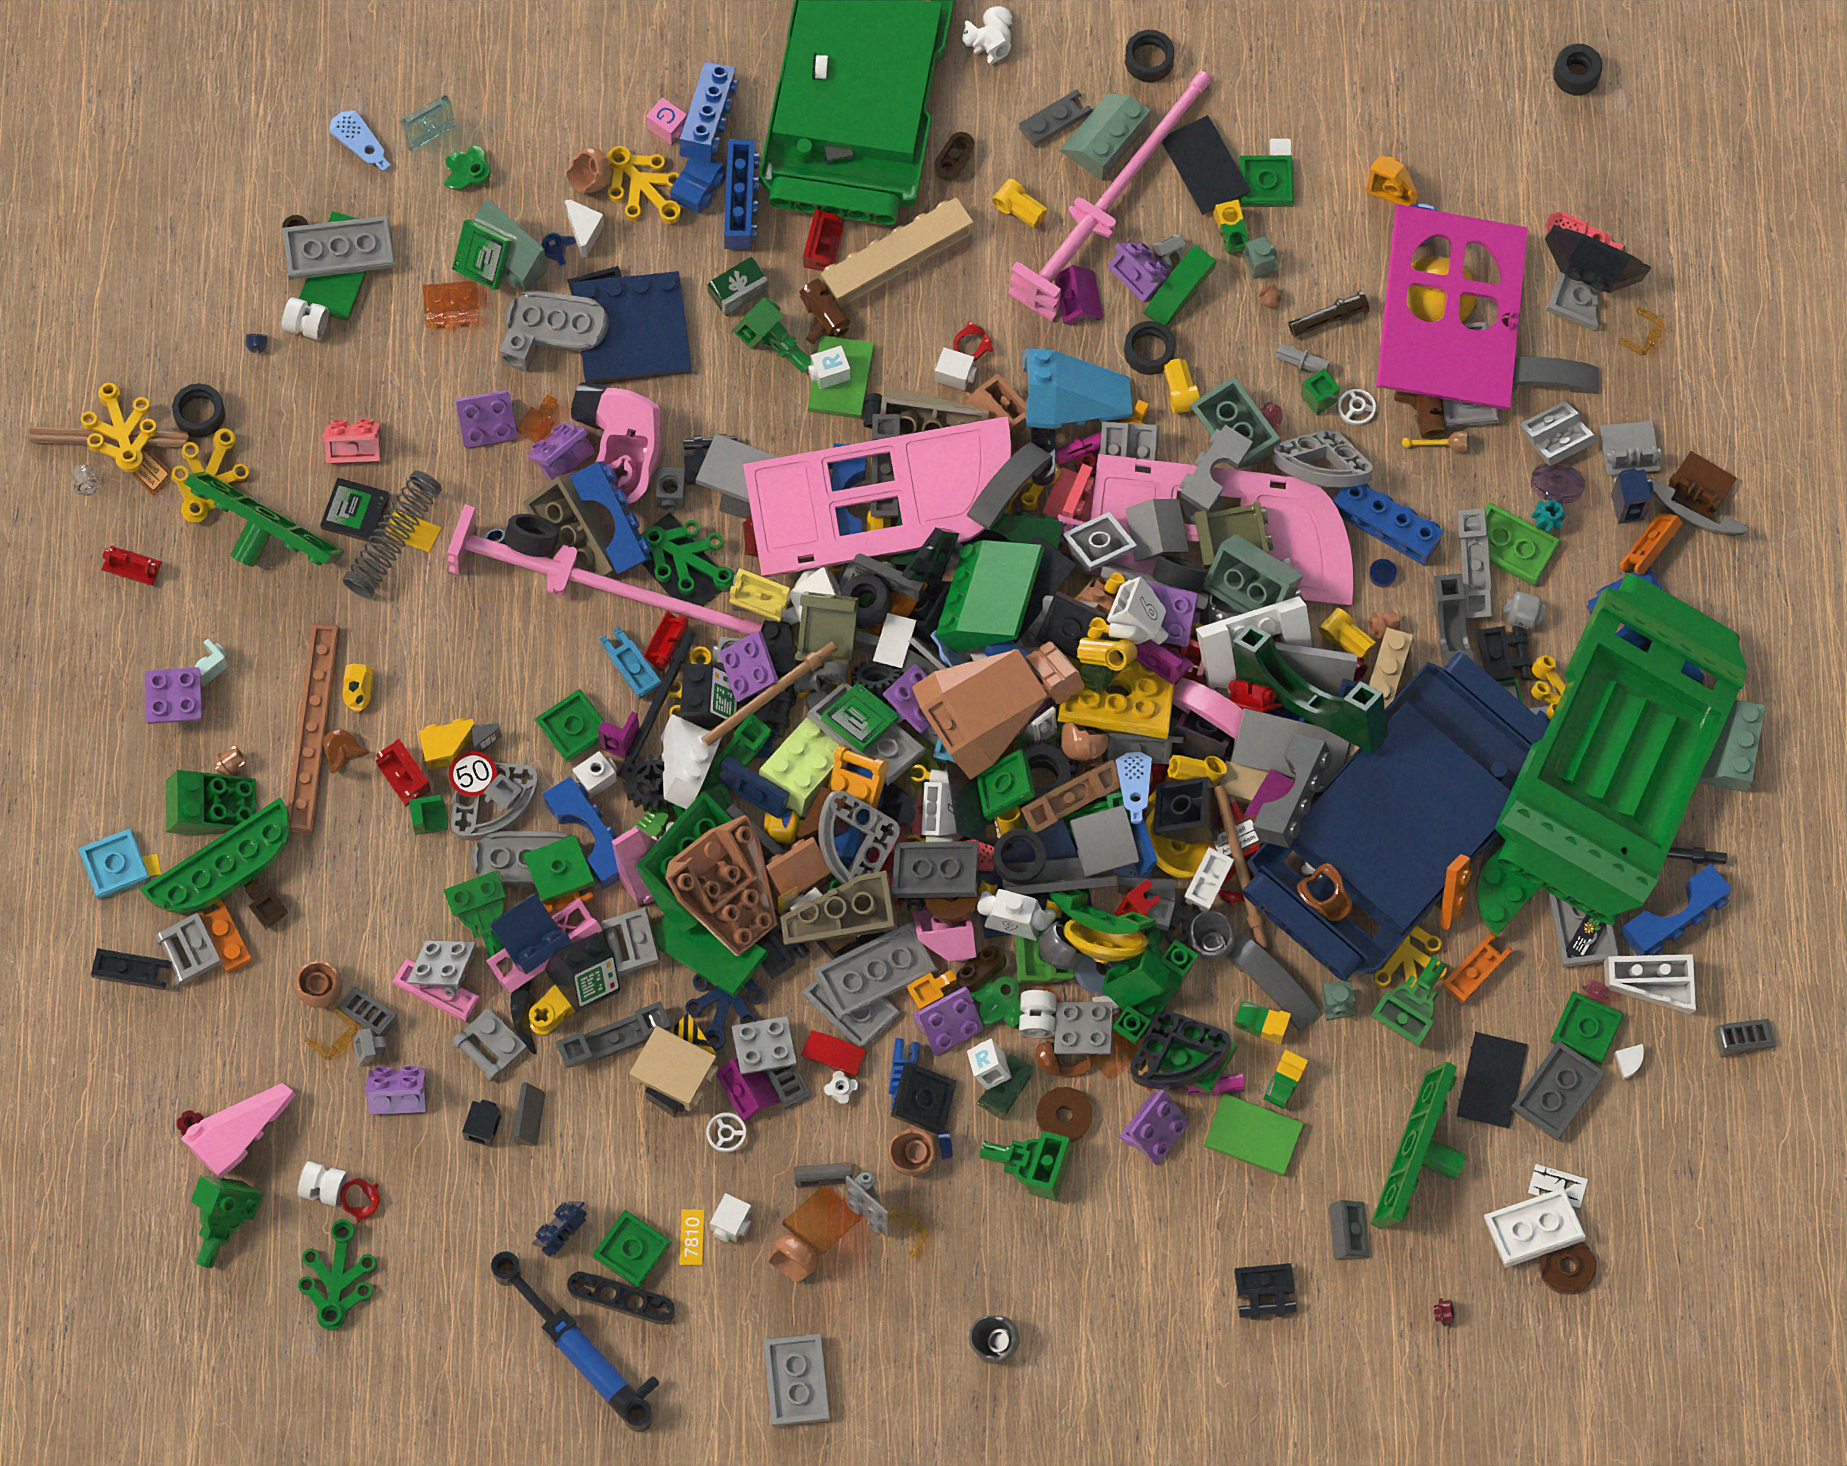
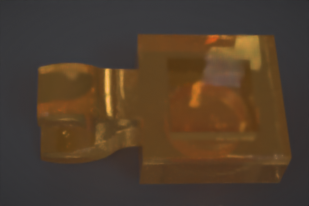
M548 394L541 403L539 410L531 407L517 425V432L534 443L543 440L554 426V421L550 417L559 406L556 404L557 399Z

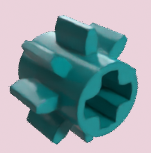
M1551 497L1548 498L1545 504L1539 500L1534 506L1536 510L1531 514V518L1535 519V527L1545 530L1546 533H1549L1553 527L1559 530L1563 525L1562 521L1567 516V513L1563 512L1562 503L1552 500Z

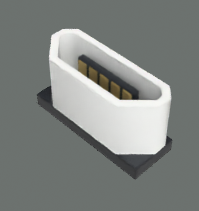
M814 53L812 79H826L828 56L816 55Z

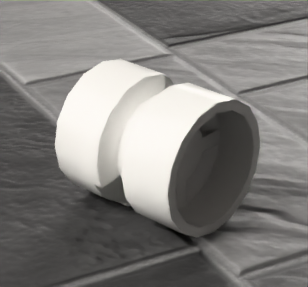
M291 297L283 313L282 330L299 334L302 331L305 337L320 340L328 323L329 308L314 303L308 306L307 301Z
M1029 990L1021 993L1020 1010L1024 1014L1020 1016L1019 1034L1031 1038H1049L1055 1035L1056 1018L1052 1016V1014L1056 1013L1057 995L1055 993L1043 990Z
M308 1161L300 1178L298 1197L312 1201L320 1198L322 1204L338 1207L340 1204L341 1188L347 1183L348 1173L336 1168H330L327 1171L324 1165Z

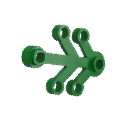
M688 520L683 527L666 531L659 526H650L642 532L641 537H645L648 540L652 549L656 565L655 577L658 581L666 582L672 575L670 566L665 563L663 551H665L674 558L679 578L678 588L680 593L689 595L695 589L694 580L689 576L686 564L712 577L714 585L718 590L728 591L733 586L735 574L730 568H718L694 555L709 550L719 551L723 547V538L720 534L711 533L705 540L680 546L671 542L683 537L696 538L700 533V526L695 520ZM690 526L696 527V531L688 532L687 528ZM652 535L659 536L657 541H651L649 538ZM718 539L720 542L718 545H712L710 541ZM663 569L668 571V574L665 576L658 574ZM723 573L729 575L726 580H721L719 576ZM685 582L691 584V587L688 589H684L681 586Z
M345 1219L337 1220L331 1227L332 1237L336 1241L331 1273L322 1263L320 1255L315 1249H307L302 1255L304 1264L312 1268L329 1289L328 1300L326 1301L318 1292L313 1278L305 1276L298 1282L300 1292L308 1296L318 1308L317 1321L319 1325L330 1331L336 1330L344 1324L346 1319L345 1313L360 1301H368L373 1296L372 1287L367 1282L359 1283L355 1288V1292L340 1301L341 1291L364 1273H372L377 1268L374 1256L366 1254L360 1258L359 1263L344 1273L347 1246L355 1236L352 1223ZM342 1229L349 1231V1234L344 1238L338 1236ZM309 1254L316 1255V1260L314 1262L310 1263L306 1261V1258ZM365 1260L373 1261V1265L370 1268L363 1267ZM305 1282H311L312 1288L304 1290L302 1285ZM363 1287L369 1289V1293L365 1296L359 1295V1290ZM331 1312L337 1314L336 1319L333 1321L326 1319L327 1315Z

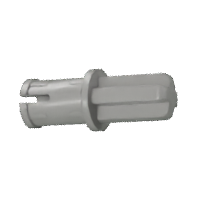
M1280 344L1276 352L1277 359L1298 366V370L1303 368L1318 373L1324 368L1327 371L1330 363L1329 360L1308 354V350L1303 352L1284 344Z

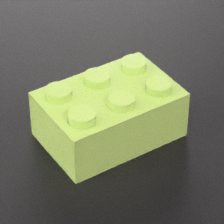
M806 717L760 768L759 776L790 793L786 807L795 810L801 817L814 803L821 787H828L835 762L834 752L839 744Z

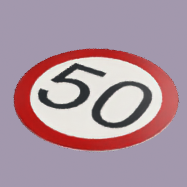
M478 751L460 754L453 760L449 768V781L452 787L458 793L469 797L484 794L488 785L497 777V769L493 760L488 755Z

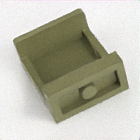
M1260 501L1254 502L1252 505L1206 513V510L1195 512L1194 519L1203 567L1205 569H1210L1221 543L1235 534L1268 554L1269 550H1273L1271 534H1266L1264 524L1268 523L1266 507L1261 508Z
M805 591L800 597L802 612L798 650L795 654V660H800L801 663L804 662V657L811 652L816 653L832 641L838 650L823 660L822 663L839 662L847 666L853 663L859 598Z

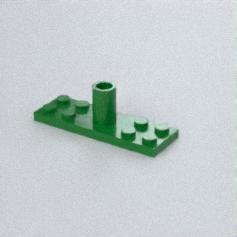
M205 471L189 474L185 485L191 488L190 492L203 499L208 497L215 501L213 505L225 512L230 510L248 520L230 553L235 560L242 564L255 567L271 534L283 540L286 548L294 552L302 551L308 555L307 559L319 566L339 561L344 553L342 549Z
M1446 1062L1426 1071L1370 1225L1382 1229L1406 1218L1410 1209L1408 1204L1410 1195L1416 1191L1419 1184L1417 1176L1421 1165L1451 1179H1455L1461 1172L1465 1162V1154L1432 1139L1438 1118L1444 1114L1447 1107V1102L1445 1101L1447 1093L1455 1085L1456 1076L1454 1074L1457 1066Z

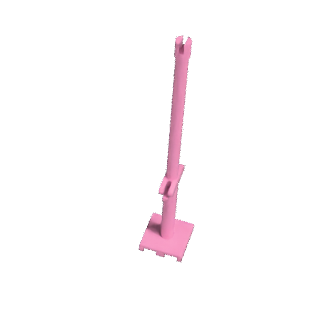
M1199 71L1188 85L1187 90L1095 205H1092L1083 198H1077L1074 202V207L1070 206L1068 208L1069 214L1077 221L1078 225L1040 273L1036 274L1018 261L1011 268V272L1014 274L1009 281V284L1012 286L1008 291L1010 296L1052 322L1058 315L1061 289L1052 284L1053 280L1091 233L1110 238L1115 231L1116 220L1106 213L1198 95H1201L1210 84L1211 77L1206 72Z
M466 504L463 507L447 555H450L448 558V565H450L448 571L456 575L460 574L467 552L472 551L547 574V593L553 594L554 591L558 597L565 594L569 580L731 629L745 636L761 631L763 626L762 623L746 618L741 619L575 568L577 550L574 547L563 545L555 557L550 559L547 557L524 555L513 550L508 545L475 536V507Z

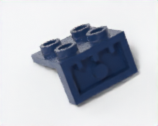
M535 893L490 923L491 929L517 969L524 974H528L551 958L556 951L572 943L568 935L558 928Z

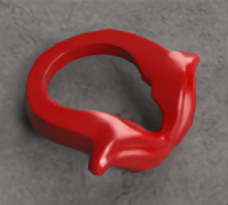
M968 321L967 327L954 337L953 350L960 352L958 344L962 337L982 334L985 338L982 339L977 351L970 355L974 357L975 362L987 351L993 352L994 349L992 348L991 338L986 335L983 328Z
M1232 868L1229 870L1222 886L1225 885L1227 881H1229L1232 878L1233 875L1237 874L1236 868ZM1248 871L1250 880H1252L1254 876ZM1221 886L1218 895L1222 901L1229 903L1231 907H1234L1236 902H1245L1243 894L1231 892L1230 890L1223 891Z
M361 1178L351 1179L341 1188V1207L347 1213L355 1216L356 1222L360 1223L361 1220L375 1213L380 1203V1195L377 1189L379 1185L377 1183L371 1185ZM359 1185L372 1202V1206L350 1207L346 1202V1192L349 1187Z

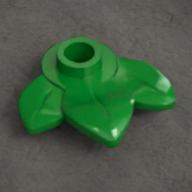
M472 145L467 153L454 152L445 158V163L452 172L444 182L447 188L463 190L471 184L481 186L486 184L491 177V168L486 162V153L479 146Z
M1009 976L1000 977L995 982H987L982 988L971 993L972 999L981 1003L979 1018L982 1026L993 1024L1001 1018L1012 1029L1018 1025L1023 1012L1020 1010L1021 1002L1018 999L1020 987L1014 978ZM1003 985L1010 986L1011 993L1003 995L1000 991Z

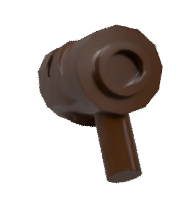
M819 278L809 282L799 292L808 313L814 315L815 326L806 337L807 341L811 344H815L824 331L831 337L839 338L848 332V326L851 322L833 295H827V288Z
M1402 391L1395 392V401L1411 403L1413 409L1417 411V415H1414L1422 438L1436 439L1446 435L1442 398Z

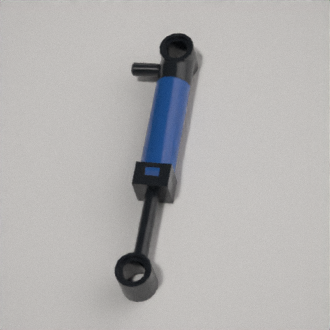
M508 1251L496 1254L491 1262V1270L496 1282L504 1286H515L546 1321L541 1326L543 1334L556 1348L560 1349L622 1418L631 1431L643 1432L647 1430L652 1424L653 1415L651 1406L644 1398L659 1386V1381L652 1376L635 1391L579 1329L574 1319L564 1308L554 1314L521 1277V1266L516 1255ZM509 1263L514 1266L513 1270L508 1274L499 1272V1268L503 1264ZM636 1409H641L646 1414L642 1420L635 1421L630 1418L631 1413Z

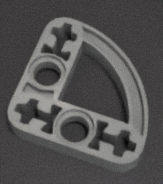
M1321 430L1276 444L1273 450L1272 461L1277 467L1287 474L1311 484L1327 487H1353L1366 484L1371 480L1372 464L1343 435L1335 430ZM1326 457L1338 470L1319 468L1306 463Z
M494 762L496 769L503 771L506 774V778L510 781V772H514L513 782L522 791L516 803L506 813L483 824L477 825L481 795L474 796L475 801L472 805L463 806L459 802L462 794L455 790L451 817V829L454 836L461 840H480L485 835L496 831H505L517 823L527 812L535 797L538 787L536 770L528 765ZM524 774H529L530 779L533 780H528L527 784H522L521 779L516 778H523ZM462 813L467 814V823L471 826L466 827L463 832L457 826L462 824Z
M840 790L831 792L824 802L818 827L820 849L828 868L842 884L849 882L854 878L855 874L860 875L862 872L863 874L880 871L899 836L900 827L898 823L848 792ZM844 797L842 802L853 808L850 811L844 808L836 810L837 804L834 803L835 799ZM861 809H866L869 813V820L864 825H860L856 820V815ZM835 817L867 834L848 870L842 864L834 844L833 829ZM889 824L888 829L891 831V834L882 837L883 831L880 830L881 826ZM874 838L881 839L880 842L885 843V846L883 847L881 844L873 842ZM875 847L879 852V857L875 862L870 863L866 859V852L869 848ZM860 863H862L865 866L872 867L871 871L864 870L863 867L859 866Z

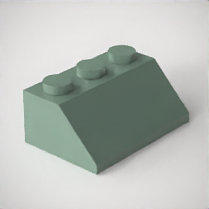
M1108 93L1062 146L1060 152L1100 180H1103L1149 126L1151 110L1129 95Z
M487 198L473 221L512 240L503 273L506 275L505 278L514 288L519 287L523 292H526L547 273L544 248Z
M1235 376L1190 404L1191 409L1211 436L1216 429L1222 430L1226 424L1253 442L1251 449L1238 469L1261 463L1273 455L1274 446L1280 443L1277 433Z
M1235 534L1221 543L1202 588L1240 612L1247 613L1294 598L1304 575Z
M1740 700L1734 701L1709 761L1706 762L1697 783L1745 793L1748 792L1753 780L1765 705Z

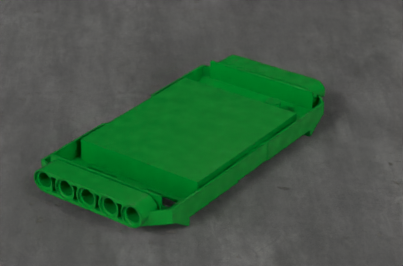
M794 0L781 74L777 82L759 170V182L769 193L768 202L771 206L814 214L815 209H818L822 212L836 214L842 219L894 225L897 222L899 208L916 205L931 130V116L927 110L936 63L945 56L956 0ZM814 53L816 55L828 56L826 79H812ZM824 146L852 150L853 160L846 158L833 161V164L828 165Z
M1626 574L1619 590L1606 588L1601 591L1565 671L1567 685L1542 740L1532 744L1495 826V829L1506 840L1497 862L1507 870L1604 924L1614 925L1620 913L1643 906L1645 900L1659 881L1657 877L1688 809L1687 805L1706 762L1709 761L1738 692L1744 687L1747 667L1738 644L1740 636L1733 630L1637 575ZM1620 623L1652 640L1647 653L1615 635ZM1685 661L1718 678L1713 690L1681 673Z

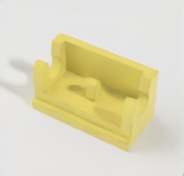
M740 568L736 574L735 586H731L729 603L779 623L790 601L789 587Z

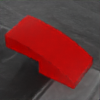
M811 1030L801 1056L805 1060L827 1065L833 1071H842L844 1074L857 1077L867 1051L844 1040Z

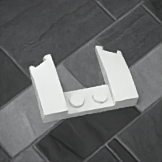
M1298 596L1196 628L1207 687L1212 690L1215 687L1226 688L1228 693L1231 694L1228 685L1230 681L1236 679L1232 648H1234L1233 640L1249 624L1271 635L1279 634L1281 643L1312 648L1307 607L1303 600Z

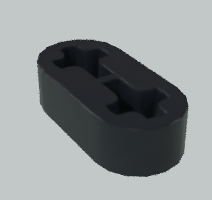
M1185 895L1178 899L1173 910L1168 931L1165 930V939L1171 945L1175 939L1183 945L1188 941L1191 924L1195 917L1200 914V907L1193 904V910L1195 911L1190 910L1187 918L1183 917V906L1188 905L1186 898H1184ZM1179 923H1182V934L1184 936L1173 937L1172 930H1176Z

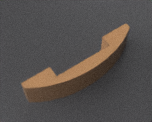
M1110 760L1062 784L1021 808L1031 831L1037 833L1057 822L1058 819L1121 787L1117 767L1114 761Z

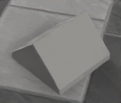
M1151 499L1126 508L1130 536L1137 545V549L1133 551L1135 562L1155 559L1159 555L1172 556L1189 552L1179 499Z
M1110 512L1062 534L1073 562L1077 564L1076 569L1078 573L1092 571L1137 549L1136 543Z

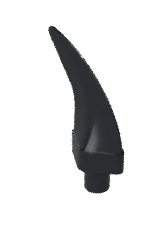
M527 981L519 987V990L516 989L511 992L510 1009L519 1037L533 1054H536L529 1019V1012L532 1006H534L535 998L530 992L532 982Z

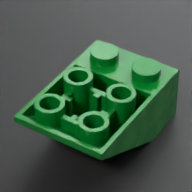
M176 770L166 780V833L184 835L225 834L256 813V778Z

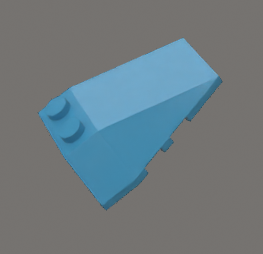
M1027 348L1022 351L1023 372H1027L1028 397L1025 406L1026 427L1055 429L1061 428L1063 423L1075 422L1076 425H1083L1085 420L1099 418V421L1103 422L1132 417L1130 377L1055 350Z

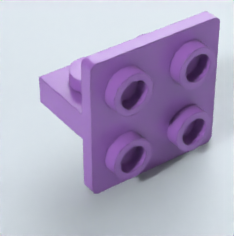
M1143 242L1118 243L1115 248L1119 252L1107 267L1142 302H1148L1171 274L1170 267L1163 261L1157 260L1152 255V249Z
M508 390L456 400L465 448L517 438Z
M561 423L551 431L552 435L546 440H540L531 447L532 451L526 456L530 461L538 464L551 482L556 477L571 472L596 452L585 437L588 433L585 428L569 423Z
M1146 582L1153 589L1166 610L1161 624L1168 633V637L1164 642L1183 647L1188 646L1192 625L1199 623L1201 611L1195 610L1198 594Z
M756 631L720 651L736 702H741L755 694H761L778 682L777 674L761 631Z
M914 664L883 695L893 705L891 709L899 714V719L896 722L897 725L906 719L919 733H922L931 724L922 712L912 686L926 678L927 674L917 664Z
M199 667L145 671L147 724L199 721L202 719L205 699L201 691V671Z
M966 987L912 1015L915 1024L927 1037L930 1048L935 1056L983 1031L974 1002Z
M407 1065L402 1067V1069H390L389 1067L381 1066L370 1070L365 1089L366 1097H368L369 1114L426 1112L425 1068Z
M1161 1089L1157 1095L1152 1093L1119 1137L1125 1144L1143 1151L1153 1164L1158 1165L1189 1125V1120L1169 1094Z

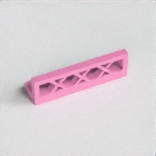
M579 898L551 916L561 931L565 932L566 928L570 929L566 934L572 941L571 944L602 931L599 923L590 916ZM578 908L585 920L576 926L568 925L569 913ZM505 949L499 951L486 960L502 987L511 993L544 971L551 958L528 974L519 971L513 962L512 969L502 975L496 963L505 957L510 958Z

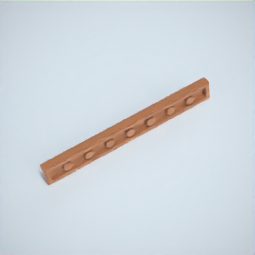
M311 624L287 803L291 822L290 833L313 834L324 752L323 740L327 730L340 631L339 625Z

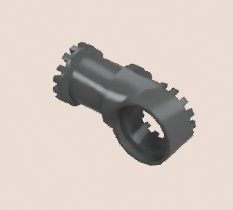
M826 662L824 667H819L815 671H809L795 681L793 685L797 693H804L806 690L824 692L828 684L840 685V682L845 684L848 666L839 662Z

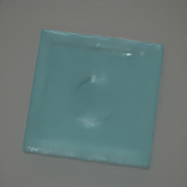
M447 95L440 97L401 120L405 145L410 152L455 127L452 105Z

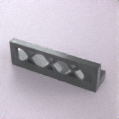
M1079 857L1046 860L1041 873L1029 883L1014 884L1001 878L1002 890L1017 894L1117 886V877L1114 875V870L1086 878ZM1035 861L1005 863V865L1010 870L1020 873L1031 869Z

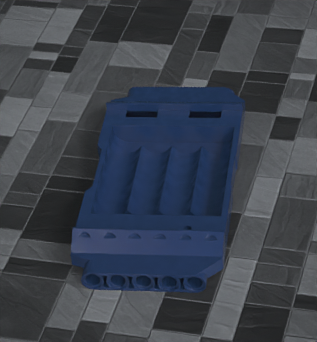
M1457 652L1443 668L1427 662L1386 707L1388 737L1372 754L1359 748L1324 788L1314 793L1310 811L1307 815H1304L1300 824L1299 835L1293 839L1290 848L1264 842L1247 862L1255 877L1242 890L1245 898L1342 981H1347L1351 975L1375 974L1443 898L1447 867L1460 854L1469 857L1471 864L1500 834L1495 829L1497 821L1532 744L1542 740L1548 727L1543 720L1461 652ZM1292 851L1315 870L1327 863L1339 872L1352 902L1382 927L1373 938L1349 917L1346 916L1339 921H1329L1301 898L1297 891V885L1304 878L1284 862ZM1321 873L1322 877L1314 886L1311 884H1307L1315 899L1326 901L1334 894L1335 885L1328 876Z

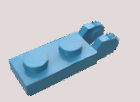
M616 627L613 629L614 635L622 646L615 650L610 640L604 635L599 638V641L609 655V659L640 700L658 689L662 682L646 659L642 657L643 655L633 641H629L621 628Z

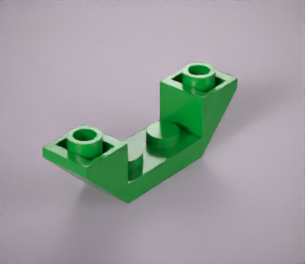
M1175 939L1161 958L1163 965L1170 970L1166 989L1160 995H1154L1144 1000L1138 1006H1127L1112 1029L1134 1044L1143 1038L1156 1014L1166 1009L1181 988L1197 960L1198 954Z

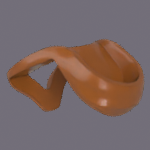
M341 728L333 729L323 740L324 752L329 761L331 773L339 771L346 759L353 756L364 757L370 753L368 749H361L354 737Z
M1326 863L1319 866L1311 877H1306L1297 885V891L1301 898L1329 921L1342 920L1349 914L1353 902L1344 887L1342 877L1330 864ZM1321 873L1328 876L1335 885L1334 894L1326 901L1315 899L1307 884L1316 880Z
M1046 1041L1036 1047V1061L1047 1074L1076 1077L1088 1072L1093 1066L1091 1054H1086L1087 1059L1075 1066H1062L1058 1060V1054H1054L1055 1041Z

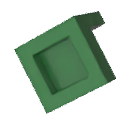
M1325 368L1302 383L1301 397L1316 416L1338 402L1340 387Z
M442 795L409 800L415 835L448 829L445 803Z

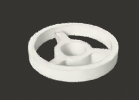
M1352 389L1345 392L1340 397L1338 403L1340 417L1351 425L1368 423L1373 418L1376 410L1374 398L1368 392L1361 389ZM1355 394L1366 396L1371 401L1372 406L1366 404L1363 398L1356 397ZM1350 395L1349 412L1345 416L1341 410V403L1345 397ZM1358 402L1362 405V407L1360 409H1356L1352 406V404ZM1364 410L1372 412L1368 418L1361 421L1349 419L1353 414H1361Z
M732 1113L716 1115L707 1126L706 1135L708 1142L715 1150L727 1153L737 1150L742 1146L746 1138L744 1122ZM731 1117L736 1119L741 1124L743 1131H734L731 1125H724L721 1118ZM715 1121H717L720 1127L718 1129L719 1141L716 1145L712 1142L709 1135L710 1128ZM727 1129L732 1132V1135L729 1138H724L721 1136V1132ZM742 1136L740 1142L734 1147L721 1148L724 1143H730L735 1137Z

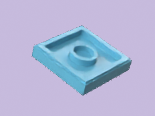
M131 828L78 848L98 900L150 880Z

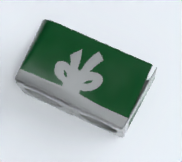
M752 256L712 279L707 285L708 294L725 316L768 291V280L754 256L753 258Z

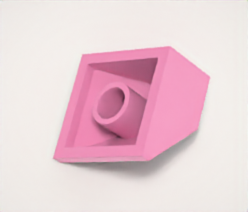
M927 908L922 909V911L911 910L917 938L922 944L947 961L963 962L969 958L976 957L974 932L970 917L965 921L949 924L943 923L932 916Z

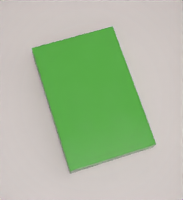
M821 335L818 353L842 346L850 367V380L823 389L819 388L817 381L812 382L808 412L861 419L874 343Z
M1489 502L1485 510L1491 564L1535 587L1561 540Z
M1223 1094L1204 1147L1284 1177L1303 1123Z

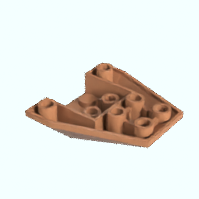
M1019 649L935 671L912 686L922 712L950 756L970 780L997 762L1048 697V694Z
M747 815L708 830L669 861L665 878L678 902L735 956H740L778 925L760 839Z

